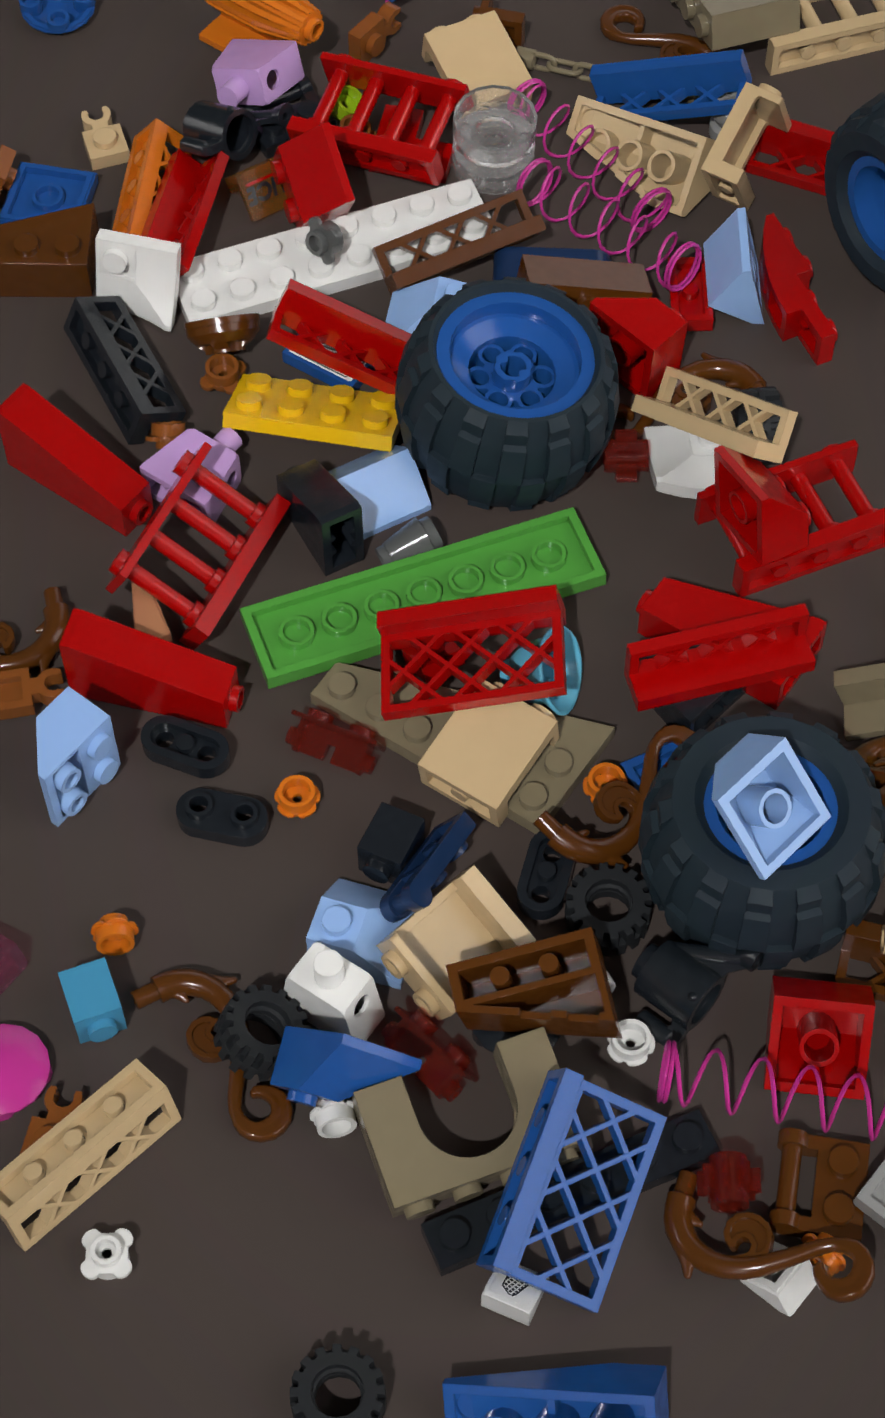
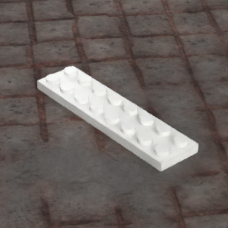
M470 178L339 216L331 221L340 228L344 244L342 250L334 254L335 262L330 265L324 264L320 256L313 255L307 249L305 239L310 231L309 226L297 227L199 255L193 258L190 270L179 279L177 300L188 323L249 313H259L261 315L272 312L290 278L325 295L382 280L383 276L372 252L374 247L484 203ZM489 212L481 214L487 218L491 217ZM471 218L464 221L459 236L472 242L483 237L487 225ZM456 225L444 230L454 233ZM492 228L491 233H494L498 230ZM436 233L427 236L422 251L432 256H437L446 252L450 240ZM416 240L407 245L417 248L419 240ZM455 243L454 248H457L462 245ZM399 248L385 253L393 273L409 267L413 258V254ZM418 258L417 263L424 261V259Z

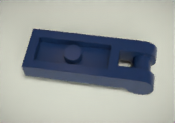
M465 811L434 827L381 898L379 908L387 921L392 923L398 922L409 916L411 911L418 912L431 904V891L447 877L446 866L460 857L469 845L465 840L477 825Z

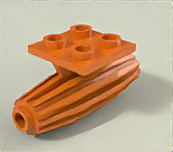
M204 0L211 7L220 11L221 14L199 33V40L221 52L224 51L232 39L293 40L298 45L307 46L308 43L311 44L320 38L324 29L323 16L321 11L308 0Z

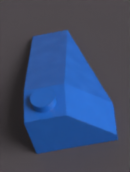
M606 1363L445 1378L442 1383L445 1418H669L666 1366Z

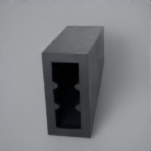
M316 459L302 465L292 466L285 472L276 475L278 494L291 502L286 514L325 576L365 559L362 507Z

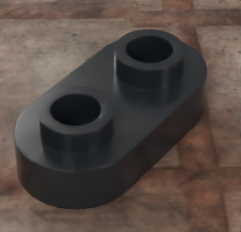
M171 715L156 716L146 722L141 730L143 751L151 761L203 779H210L221 775L230 764L231 758L228 741L221 733ZM164 741L172 742L168 747L159 746ZM204 756L215 757L210 761H201V758Z
M196 788L184 793L176 805L179 827L185 834L191 837L240 847H250L260 843L269 831L267 809L255 798L206 788ZM196 806H206V809L201 812L192 810ZM242 814H249L252 816L249 820L241 821L237 819L238 816Z
M541 831L535 834L530 841L517 885V904L519 909L527 917L535 920L550 919L561 911L575 866V861L565 858L547 844L550 840ZM553 854L560 859L556 862H550L544 857ZM536 895H544L549 900L544 903H538L532 898Z

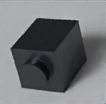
M381 802L357 846L359 870L363 871L368 878L375 882H390L393 884L425 841V819Z

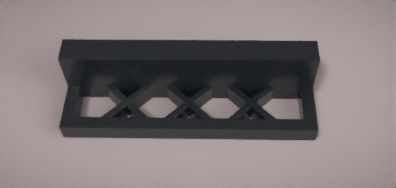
M120 296L75 297L63 328L128 445L144 444L145 436L148 435L151 428V422L183 421L186 414L185 408ZM99 311H112L117 322L101 315ZM116 336L131 344L134 350L131 351L118 344L114 337ZM132 365L148 373L150 381L134 373L130 366ZM149 394L164 402L167 407H153L147 395Z

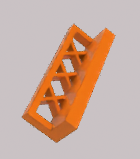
M157 118L133 139L112 231L141 236L152 207V200L155 199L162 180L158 173L160 170L166 169L171 156L165 142L167 141L177 149L180 148V141L184 136Z

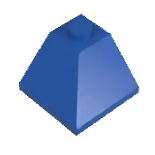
M285 1026L270 1085L288 1090L286 1100L316 1107L318 1099L340 1102L352 1097L353 1092L419 1071L423 1060L345 1033Z

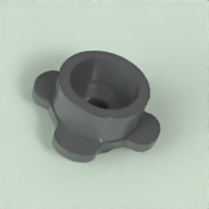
M314 216L308 222L310 231L306 235L305 244L313 255L320 256L324 264L330 265L335 262L334 254L343 248V235L338 225L333 221L327 220L322 222L319 217Z

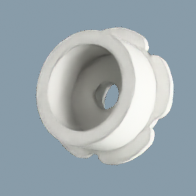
M624 1019L619 1022L622 1038H607L609 1042L607 1047L608 1054L617 1063L626 1062L630 1067L640 1066L647 1061L648 1054L654 1052V1036L642 1021ZM631 1040L635 1043V1046L628 1047L626 1042Z
M320 1099L317 1102V1106L310 1112V1120L314 1121L318 1134L324 1138H339L350 1134L357 1127L352 1100L345 1099L335 1102Z

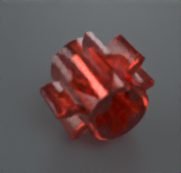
M615 429V440H609L603 452L604 472H615L616 482H637V472H645L649 468L648 439H637V431L635 429Z
M720 1151L713 1153L709 1156V1163L702 1164V1171L697 1172V1196H708V1203H710L711 1209L715 1212L725 1214L744 1212L749 1209V1201L756 1200L755 1194L762 1193L761 1169L750 1168V1161H747V1156L741 1152Z

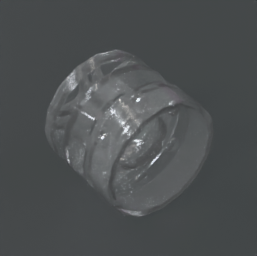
M488 85L478 87L463 95L455 106L452 166L456 177L460 181L472 179L478 193L500 195L515 191L522 171L529 163L535 160L538 115L534 104L522 92L509 86ZM532 169V171L529 173V175L527 176V178H526L524 184L527 182V180H528V179L530 178V176L532 175L533 169Z

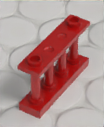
M323 51L320 60L329 83L312 117L306 119L294 115L291 116L286 127L290 140L322 123L328 122L344 86L351 85L365 91L349 125L344 127L331 125L343 163L439 186L445 173L438 150L435 149L453 111L472 114L474 107L468 85L452 78L441 79L354 59L352 56L343 53L337 55ZM380 94L401 98L384 135L377 136L363 132ZM416 102L437 107L421 143L415 145L399 141Z
M855 439L841 444H830L821 451L768 468L773 475H778L782 479L789 493H797L800 500L808 508L818 531L808 534L807 547L764 566L760 565L717 516L715 484L697 493L694 515L697 525L717 519L739 556L735 561L732 586L739 597L748 596L885 547V507L882 509L873 508L852 474L859 447ZM835 478L858 517L841 523L834 522L813 485Z
M204 442L194 454L186 450L172 470V472L178 475L177 479L130 551L128 552L122 548L109 566L108 571L114 575L105 588L113 594L126 579H129L182 616V623L188 627L179 641L193 651L210 636L291 505V502L278 493L266 505L260 501L255 504L203 467L201 463L212 448L207 442ZM190 480H193L246 518L244 523L250 526L244 537L240 534L234 536L180 497ZM170 512L225 550L224 556L230 560L224 569L220 567L212 568L159 530ZM148 545L205 584L203 589L209 593L203 603L198 600L193 603L137 564Z

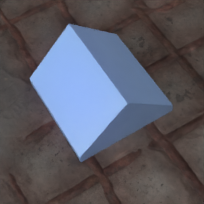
M738 208L703 243L708 306L751 324H764L758 258L746 208Z
M394 445L390 452L376 450L328 471L361 505L364 539L432 509L417 464L405 446Z

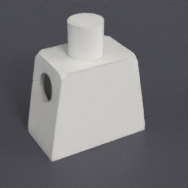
M320 942L312 944L286 978L284 991L287 994L285 998L288 1001L295 998L300 1003L297 1011H305L308 1017L307 1022L320 1030L345 1033L366 1041L385 1017L374 978L365 970L342 957L337 951L331 950ZM356 1008L357 1010H359V1012L354 1015V1010Z

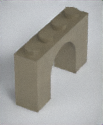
M670 0L672 3L675 2L681 10L683 18L689 20L694 27L698 38H702L712 51L800 31V0Z
M544 1027L496 1043L493 1057L512 1105L514 1121L512 1132L498 1148L485 1155L458 1157L434 1146L420 1128L402 1076L353 1092L354 1112L392 1218L405 1214L407 1220L417 1219L435 1211L434 1203L453 1197L455 1203H461L483 1194L482 1186L498 1180H501L503 1186L506 1185L549 1070L560 1069ZM571 1126L566 1137L574 1134ZM577 1141L562 1147L558 1158L560 1166L579 1159L577 1152H580Z

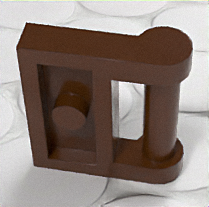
M788 1127L780 1129L777 1147L782 1152L775 1209L769 1212L768 1220L772 1231L777 1234L802 1238L807 1233H813L817 1236L819 1233L824 1232L833 1237H848L861 1242L864 1212L857 1208L853 1201L867 1183L870 1144L811 1135L798 1128ZM802 1155L816 1158L810 1217L799 1215L796 1212Z

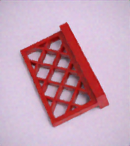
M557 585L377 612V629L381 635V715L383 719L388 721L567 695L564 625H567L566 608ZM552 627V635L540 648L525 639L534 629ZM503 634L509 638L494 655L480 646L489 636ZM459 641L464 645L449 661L435 653L443 643ZM518 646H521L530 652L532 656L516 671L503 661ZM414 647L419 651L404 668L393 661V650ZM475 652L487 662L471 678L458 668ZM430 659L442 667V669L425 684L413 676V674ZM543 661L554 669V681L535 684L527 679V677ZM496 668L510 677L501 689L488 690L481 685ZM451 675L465 684L454 696L443 697L436 692ZM406 682L420 690L410 702L394 704V694Z

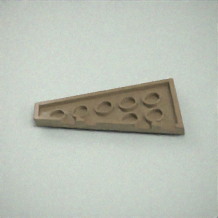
M340 662L333 665L310 693L312 704L416 765L454 713V711L385 721L381 715V672ZM406 682L394 694V704L410 702L420 690ZM440 686L436 692L443 697L454 696L459 690ZM553 713L558 721L559 740L555 746L547 744L508 801L507 818L534 834L540 832L533 823L545 810L553 817L557 814L615 736V727Z

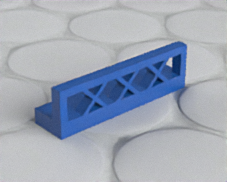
M743 49L592 65L589 74L597 95L596 101L605 104L624 103L620 109L656 121L727 115L731 112L745 83L749 82L752 84V76ZM727 92H737L736 99L718 100L719 97ZM688 96H699V98L694 100L692 103H679ZM650 100H662L653 107H642Z

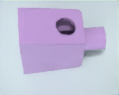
M232 39L212 66L218 101L220 104L234 107L237 105H268L305 76L297 42L293 40Z
M223 427L213 439L194 428L187 429L142 463L139 467L140 475L150 483L152 498L161 503L178 477L172 470L186 450L194 454L204 442H207L212 448L201 465L231 487L237 489L242 478L240 459L236 453L242 446L241 437L231 428ZM190 480L180 496L214 522H216L226 506L224 502L193 480Z

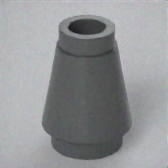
M428 516L420 520L414 517L382 543L381 546L375 548V552L381 564L384 565L437 549L444 545L437 529Z

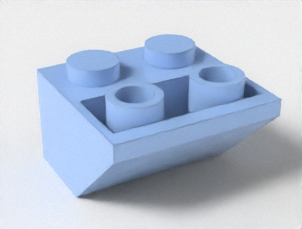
M69 686L36 717L38 777L50 820L57 827L69 816L72 817L79 813L84 807L87 798L101 784L104 785L111 781L121 765L110 715Z

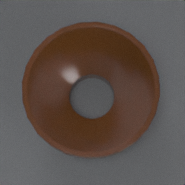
M249 313L184 323V330L186 331L187 339L203 350L206 356L247 350V346L260 330V314Z

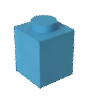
M105 957L58 972L80 1044L88 1041H106L114 1037L118 1031L127 1029L122 1006Z

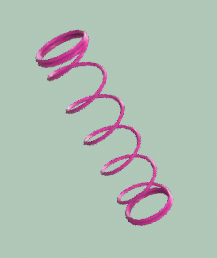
M536 78L520 84L508 99L505 109L507 119L513 124H519L521 131L529 137L543 136L544 151L553 158L567 157L568 172L574 178L580 180L592 178V191L597 199L610 201L617 198L620 204V198L628 194L639 184L643 178L644 169L637 168L632 171L625 179L617 196L609 198L600 196L595 188V176L607 170L614 163L619 154V147L613 146L606 150L597 162L592 175L580 176L575 174L571 169L570 156L581 150L590 141L595 131L594 125H587L580 130L572 141L567 154L556 155L551 153L546 145V134L553 132L566 120L570 112V105L563 104L551 114L543 133L532 134L527 132L522 123L533 118L544 104L547 89L545 83ZM537 84L524 98L520 107L519 118H512L511 110L517 97L529 86ZM541 86L540 97L535 106L522 116L523 108L529 96L535 89ZM567 107V112L561 121L548 130L554 116L562 108ZM591 128L588 138L578 148L573 150L581 134ZM616 149L612 160L597 172L603 159L609 152ZM638 171H641L636 182L623 192L631 177ZM664 187L652 189L639 200L633 209L631 219L623 216L620 206L617 211L618 216L623 221L630 223L632 227L647 202L657 194L666 193L660 205L647 214L649 218L663 207L660 213L647 224L644 232H648L655 228L669 212L672 204V194L670 190ZM636 227L635 232L640 233L643 227Z
M542 157L533 160L525 167L517 181L516 190L523 188L527 176L538 164L545 163L548 169L541 190L537 196L527 202L529 207L540 202V209L546 220L555 223L568 219L570 231L575 237L585 239L597 235L599 248L611 256L626 251L628 263H632L629 255L630 248L637 243L646 230L648 224L647 215L639 217L632 226L626 248L615 252L606 250L601 243L600 232L614 219L619 207L618 199H612L604 207L596 232L589 235L579 234L572 226L571 216L580 210L586 202L590 192L589 182L582 183L574 192L570 201L568 215L563 218L554 219L545 213L543 200L557 187L561 179V167L555 166L553 168L550 160ZM555 170H558V177L552 188L549 190L553 180V172ZM584 186H587L583 200L572 211L577 194ZM613 202H616L611 217L601 227L607 209ZM642 219H645L642 230L631 243L635 228ZM671 232L663 241L658 252L656 264L645 268V271H649L656 267L658 282L671 292L684 289L692 281L702 260V250L699 244L692 241L684 243L670 257L665 268L664 281L661 279L659 265L673 251L678 239L677 232ZM674 235V241L670 249L661 259L666 243ZM694 247L695 258L689 273L678 285L671 286L670 277L676 261L688 248Z
M670 1039L666 1041L657 1088L656 1101L658 1103L662 1102L665 1104L668 1101L675 1065L678 1099L680 1105L685 1108L690 1103L710 1058L714 1053H718L723 1072L726 1111L729 1116H733L737 1111L755 1069L761 1061H765L770 1077L773 1117L777 1125L783 1121L805 1072L812 1069L817 1081L820 1121L824 1133H827L831 1128L847 1088L855 1078H860L866 1097L869 1139L873 1142L879 1134L885 1118V1106L873 1133L870 1092L867 1082L861 1073L853 1074L846 1081L826 1125L821 1078L814 1065H807L797 1076L778 1118L774 1071L766 1056H761L752 1065L731 1110L727 1065L721 1050L714 1048L707 1054L684 1102L677 1042L675 1040L671 1042Z

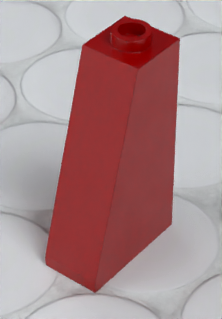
M22 383L0 405V434L7 462L10 466L125 537L137 525L140 526L149 519L154 509L150 483L33 388Z
M664 577L654 591L651 589L646 590L636 607V612L639 613L637 633L646 638H654L780 608ZM809 616L805 635L815 657L823 646L828 622ZM793 623L781 625L777 629L792 626ZM745 634L738 635V636L734 637L733 639L740 638V637H742V636L745 635ZM802 674L746 686L745 693L776 710Z
M73 608L60 640L59 649L68 685L83 697L223 728L228 727L233 712L239 713L243 704L245 688L239 685L237 666L88 611Z

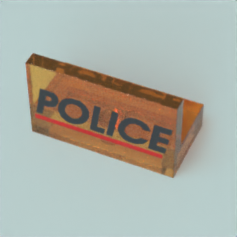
M273 157L224 178L230 193L240 192L252 222L284 209L283 200L287 199L283 185H277L274 181L270 162L274 161Z

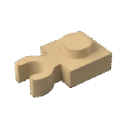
M107 106L102 107L103 117L97 120L89 118L87 110L81 113L84 132H82L83 143L93 171L127 163L130 156L120 123H112L111 111Z

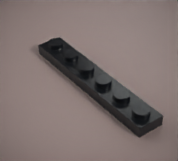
M699 1109L665 1123L641 1193L678 1178L679 1171L681 1170L692 1172L720 1160L721 1151ZM646 1131L625 1139L628 1150L642 1144ZM615 1144L593 1152V1155L598 1164L618 1155ZM638 1154L631 1157L634 1164ZM581 1157L562 1165L561 1168L565 1178H568L587 1169L584 1158ZM622 1161L600 1171L610 1198L625 1192L629 1179ZM553 1174L548 1186L556 1183ZM591 1176L568 1185L579 1213L601 1203ZM504 1190L421 1224V1233L441 1277L477 1262ZM559 1190L544 1196L540 1210L547 1227L570 1217ZM535 1223L530 1235L538 1232Z

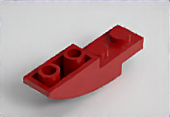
M775 214L766 215L759 257L761 293L771 322L782 342L798 337L817 366L832 361L838 333L831 318L825 317L818 306L814 292L809 289L810 279L813 277L812 264L806 255L800 253L794 244L790 230L781 225Z

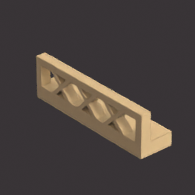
M670 366L665 368L657 397L651 398L636 394L631 411L723 445L752 458L782 464L798 412ZM679 379L683 382L687 397L675 405L670 402ZM713 392L717 408L705 416L700 400ZM743 403L748 420L736 428L731 411ZM773 415L780 416V420L773 441H770L766 437L762 423Z
M137 1058L0 1171V1218L7 1226L15 1242L24 1252L30 1249L182 1120L167 1086ZM161 1107L163 1112L147 1126H144L147 1117ZM121 1142L118 1150L105 1159L108 1150L116 1143ZM81 1175L78 1184L70 1191L65 1192L68 1184ZM38 1209H41L39 1217L23 1229L21 1224Z

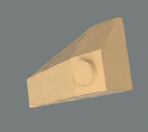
M578 95L566 134L574 140L582 128L587 125H594V134L583 149L596 160H599L606 150L613 146H618V157L609 169L615 173L614 176L624 183L632 171L637 168H643V178L633 189L640 195V198L652 189L659 187L667 188L672 194V204L669 212L685 217L710 192L701 167L715 142L714 139ZM591 128L585 130L576 143L581 145L590 135ZM616 149L609 152L603 159L602 163L604 165H607L612 160ZM641 171L635 173L627 184L630 187L639 178ZM666 193L657 194L647 204L653 207L659 206Z

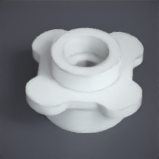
M119 1228L114 1233H101L97 1229L87 1231L82 1237V1245L86 1248L85 1261L80 1267L83 1276L89 1280L97 1278L103 1280L126 1278L133 1268L129 1256V1247L133 1244L131 1232L125 1228ZM105 1250H110L112 1252V1255L109 1258H104L102 1256V1253Z

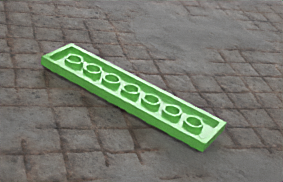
M574 507L249 605L240 608V615L268 689L329 671L334 664L339 662L351 664L380 655L381 635L377 629V612L555 584L561 598L606 585L607 574Z

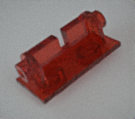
M309 707L307 714L294 709L291 712L292 715L300 720L298 728L290 727L285 742L292 745V750L295 752H300L323 761L329 745L336 747L330 764L361 776L363 773L371 775L374 771L377 758L371 756L373 750L376 749L381 752L386 750L383 745L374 740L377 733L354 723H351L349 730L333 725L334 716Z
M399 1006L394 1008L403 1019L399 1023L393 1020L383 1028L381 1035L385 1038L384 1045L389 1049L418 1059L423 1056L426 1061L420 1070L415 1072V1075L438 1099L445 1098L448 1102L456 1099L463 1090V1087L459 1084L463 1078L473 1082L479 1080L468 1068L473 1062L472 1059L453 1042L445 1046L434 1035L439 1027L418 1008L413 1013Z

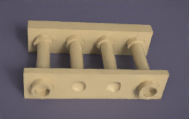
M800 0V18L806 28L800 29L798 32L768 39L765 66L770 76L884 50L885 0H871L877 12L860 16L857 15L849 0H831L842 20L826 24L821 23L811 5L812 2L821 0Z

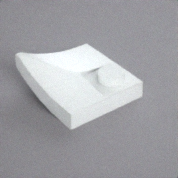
M100 228L95 238L96 296H120L130 314L143 318L164 331L171 332L177 308L181 243Z
M670 425L644 427V446L656 491L678 497L697 499L698 492L715 484L714 448L721 445Z

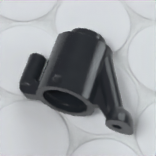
M206 100L197 101L189 108L184 117V137L180 141V149L182 152L203 157L212 156L223 151L229 156V159L241 161L251 153L255 146L258 133L257 127L265 124H276L286 128L291 116L294 115L293 106L287 102L272 110L249 111Z
M667 940L660 947L655 943L650 944L641 953L632 968L631 974L637 978L633 990L670 1017L672 1024L668 1026L648 1010H642L636 1019L647 1025L655 1041L662 1046H665L666 1041L669 1039L671 1042L675 1040L677 1045H679L688 1032L696 1027L714 1006L724 988L725 978L728 973L742 970L753 972L761 964L764 953L741 949L736 950V954L732 955L709 949L708 945L673 942L672 940Z

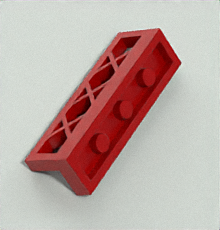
M790 119L792 126L789 132L782 131L771 125L766 126L744 168L745 172L826 196L824 176L826 154L830 150L831 138L835 132ZM760 152L776 156L779 162L767 164L757 161ZM806 165L813 167L817 173L807 176L798 173L795 168Z
M180 148L170 156L141 236L181 243L180 277L190 270L228 163L229 156L223 151L213 155L202 165L187 153L182 152Z
M290 278L274 308L266 339L384 393L395 394L398 366L404 346L411 334ZM281 324L295 330L299 335L296 336L281 329ZM322 344L333 347L337 353L325 349ZM361 361L372 365L376 371L365 367Z
M802 603L628 643L624 675L637 712L814 671L816 659L805 635L810 615L806 604ZM793 623L792 626L777 629L781 625ZM745 634V635H743V636L740 637V638L733 639L734 637H736V636H738V635ZM699 645L696 648L689 649L691 646ZM655 655L653 658L639 661V658Z

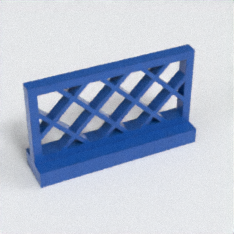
M571 1069L549 1070L476 1265L494 1273H502L591 1313H598L667 1117L583 1079L584 1075ZM582 1093L598 1101L605 1121L584 1130L576 1112ZM611 1107L622 1111V1113L615 1116ZM634 1116L649 1123L642 1144L628 1150L618 1122ZM571 1126L574 1134L566 1137ZM608 1127L618 1155L597 1164L587 1136ZM577 1141L587 1169L565 1178L558 1158L562 1147ZM638 1154L634 1164L631 1157ZM622 1161L629 1181L625 1192L610 1198L600 1171ZM553 1174L556 1183L548 1186ZM591 1176L601 1203L579 1213L568 1185ZM559 1190L570 1217L547 1227L540 1207L544 1196ZM620 1203L618 1212L616 1213L614 1205ZM604 1210L612 1229L607 1241L593 1247L582 1220ZM535 1223L538 1232L530 1235ZM573 1225L583 1252L561 1262L551 1234ZM541 1239L552 1267L537 1274L519 1268L526 1246ZM603 1252L599 1262L596 1255ZM586 1259L594 1277L587 1297L572 1291L565 1273V1269ZM555 1274L559 1285L546 1278Z

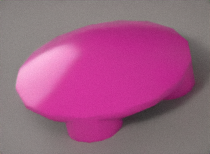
M3 1023L0 1024V1121H5L11 1118L14 1113L35 1102L50 1082L53 1072L48 1049L38 1035L23 1026Z

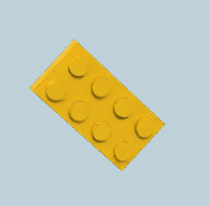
M265 373L242 375L223 411L222 427L387 452L392 451L401 425L398 424L395 410V394H387L382 391L374 393L354 390V388L348 385H318L306 379L283 380L271 378V376Z

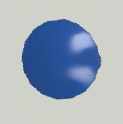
M18 0L23 19L32 28L50 34H63L75 31L85 25L94 14L96 0Z

